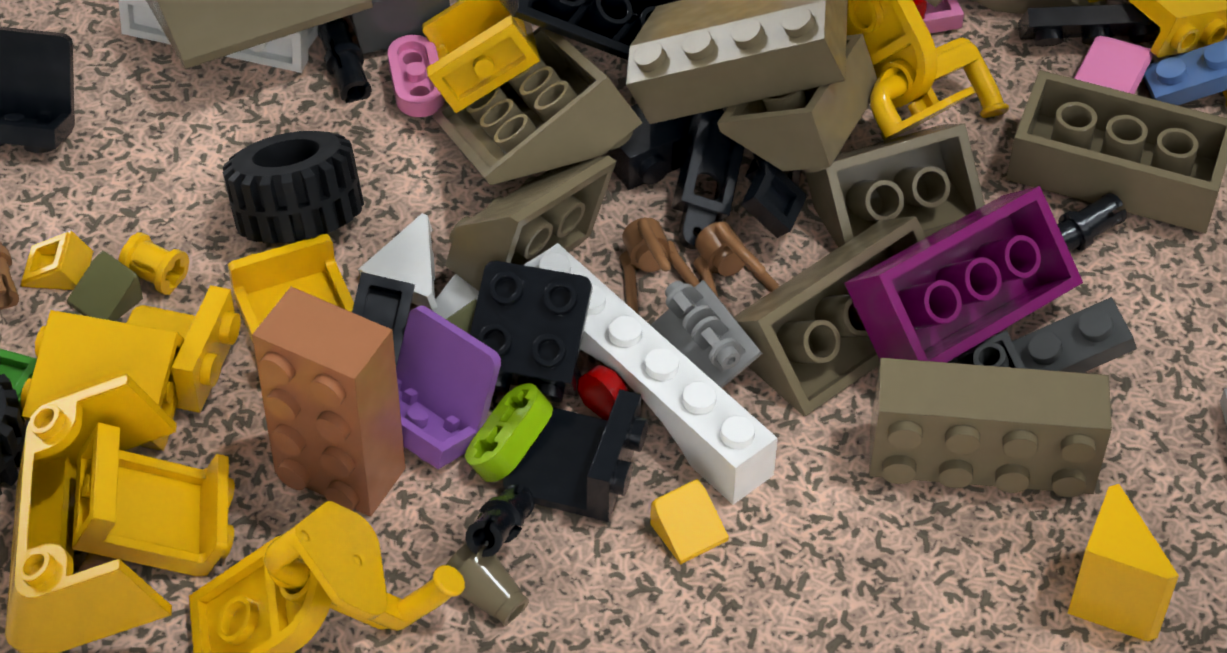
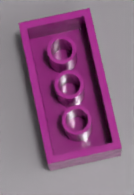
M1040 186L1006 194L850 279L845 282V286L879 360L880 358L947 363L1079 286L1083 281Z

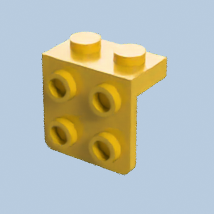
M212 285L209 286L196 316L140 305L132 310L126 322L175 331L184 338L171 367L178 398L176 408L201 413L212 387L216 385L219 379L222 365L231 345L237 340L241 324L240 314L234 311L231 289Z

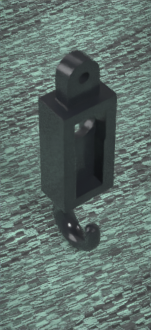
M728 107L692 116L671 207L683 212L678 237L680 243L689 249H697L695 246L697 237L693 234V230L699 234L708 225L715 223V221L721 222L730 215L745 147L719 130L717 122ZM707 174L716 180L717 188L714 200L694 194L697 175Z

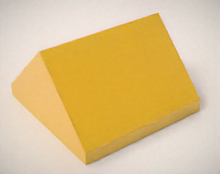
M1120 484L1108 487L1085 549L1067 614L1148 642L1158 638L1179 575Z

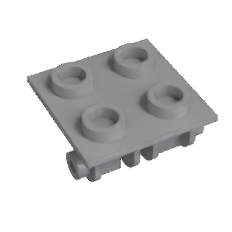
M704 280L695 287L691 284H684L682 281H675L666 288V305L669 309L654 321L651 326L718 386L723 388L763 354Z

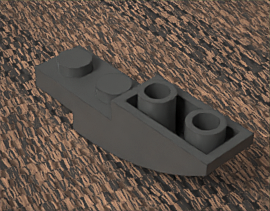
M1110 297L1014 341L1011 340L1006 330L986 339L947 363L1087 373L1086 371L1134 351L1137 347L1134 337L1113 298Z

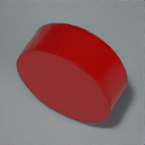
M603 365L595 366L578 380V391L584 405L603 420L609 419L619 390L629 391L623 379L614 370Z

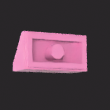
M1097 36L1074 79L1135 94L1154 54L1150 51L1151 48L1111 37Z

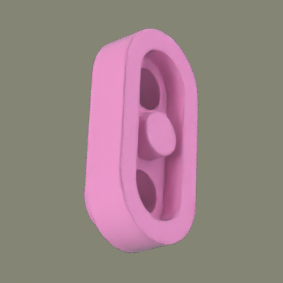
M405 35L397 38L390 44L387 52L389 72L397 107L408 116H431L445 103L444 97L427 74V67L439 60L436 46L421 35Z

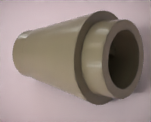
M466 543L446 564L457 569L464 578L465 589L460 596L507 626L525 610L529 599L522 594L521 589L495 554L489 557H482L483 550L487 546L482 547L475 554Z

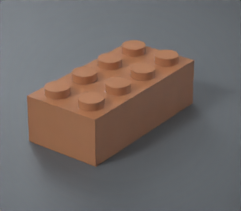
M290 287L252 334L275 474L284 484L292 489L303 490L306 487L324 495L328 501H333L352 511L355 509L371 517L406 469L393 330L294 287Z

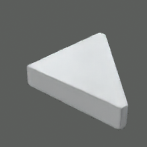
M423 213L419 215L363 264L358 271L360 276L361 272L415 284L411 303L418 306L423 305L430 310H434L437 308L434 290L435 264L431 243L432 227L428 215Z

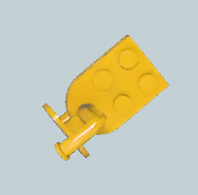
M848 0L847 36L863 34L877 76L870 95V108L882 131L881 136L884 141L890 140L930 120L975 93L983 109L980 112L982 118L999 116L1008 112L1009 105L1004 103L1000 90L975 44L962 37L935 48L931 34L913 0ZM964 69L972 86L939 101L932 89L934 81ZM909 104L907 107L912 116L902 121L896 108Z
M327 501L290 530L270 540L189 595L193 653H294L307 644L317 633L330 608L374 628L399 631L435 610L451 597L462 594L465 589V581L457 569L449 565H441L435 569L433 578L403 599L387 593L380 544L375 531L358 513L333 501Z

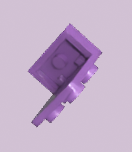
M423 305L409 312L396 367L403 444L405 448L416 454L421 460L440 469L466 453L470 442L486 422L501 366V358L495 350Z

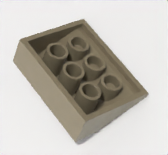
M146 0L185 69L373 8L372 0Z
M680 0L656 6L630 45L626 86L649 124H654L845 81L848 0Z
M542 27L537 28L533 33L540 62L458 113H455L450 105L446 103L436 113L431 115L490 185L603 156L609 150L623 146L631 138L633 130L643 123L609 77L560 34Z

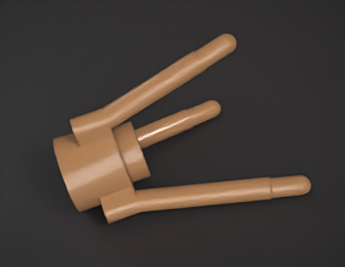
M646 217L631 222L624 229L622 240L626 251L620 255L619 260L624 270L626 304L638 315L635 271L637 268L645 272H655L660 269L667 272L671 269L672 264L686 284H691L695 287L700 283L679 255L674 242L667 240L662 226L657 220Z
M726 222L712 223L698 234L695 246L701 256L694 260L693 265L700 274L701 279L707 283L717 297L718 293L712 274L715 272L722 276H731L739 272L744 265L769 291L772 292L780 287L758 259L744 246L730 224Z

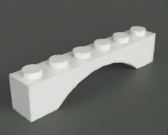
M555 244L524 264L530 267L582 275L591 281L593 290L580 350H583L608 368L614 370L636 393L641 394V398L663 423L683 452L690 466L732 505L774 476L778 438L560 244Z

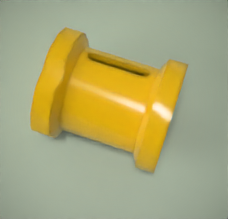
M137 232L129 238L121 249L118 258L119 262L135 272L139 278L154 284L155 289L163 295H170L186 277L189 269V257L184 251L179 249L169 251L154 244L150 236L143 232Z

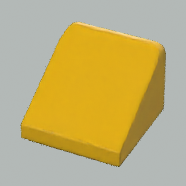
M72 231L32 245L20 286L74 290L90 266L94 251Z
M698 479L652 501L650 525L680 565L729 541V536L705 487Z

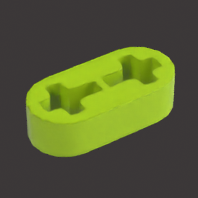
M525 383L509 391L501 399L467 447L465 459L484 481L496 482L509 475L517 467L549 422L553 407L536 385Z

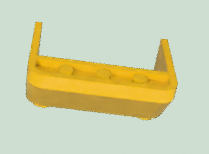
M128 374L42 405L32 414L28 423L16 486L5 628L7 642L20 653H60L172 615V605L120 559L73 574L74 550L72 549L77 459L78 453L97 423L120 427L119 450L123 451L176 433L177 423Z

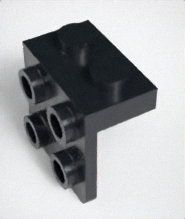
M0 27V146L5 144L24 146L26 151L33 153L50 152L56 149L72 133L75 126L73 41L70 36L64 33Z
M491 261L485 266L470 335L495 350L501 358V366L494 391L509 392L510 385L519 386L525 383H532L551 402H562L564 394L578 396V380L582 375L577 362L593 290L591 281L587 277L502 261Z
M620 389L608 420L553 407L552 416L517 467L504 478L503 489L508 485L519 484L518 491L515 494H519L525 486L532 492L535 504L609 522L618 495L625 496L633 470V463H631L634 451L641 452L645 443L648 419L641 418V394Z

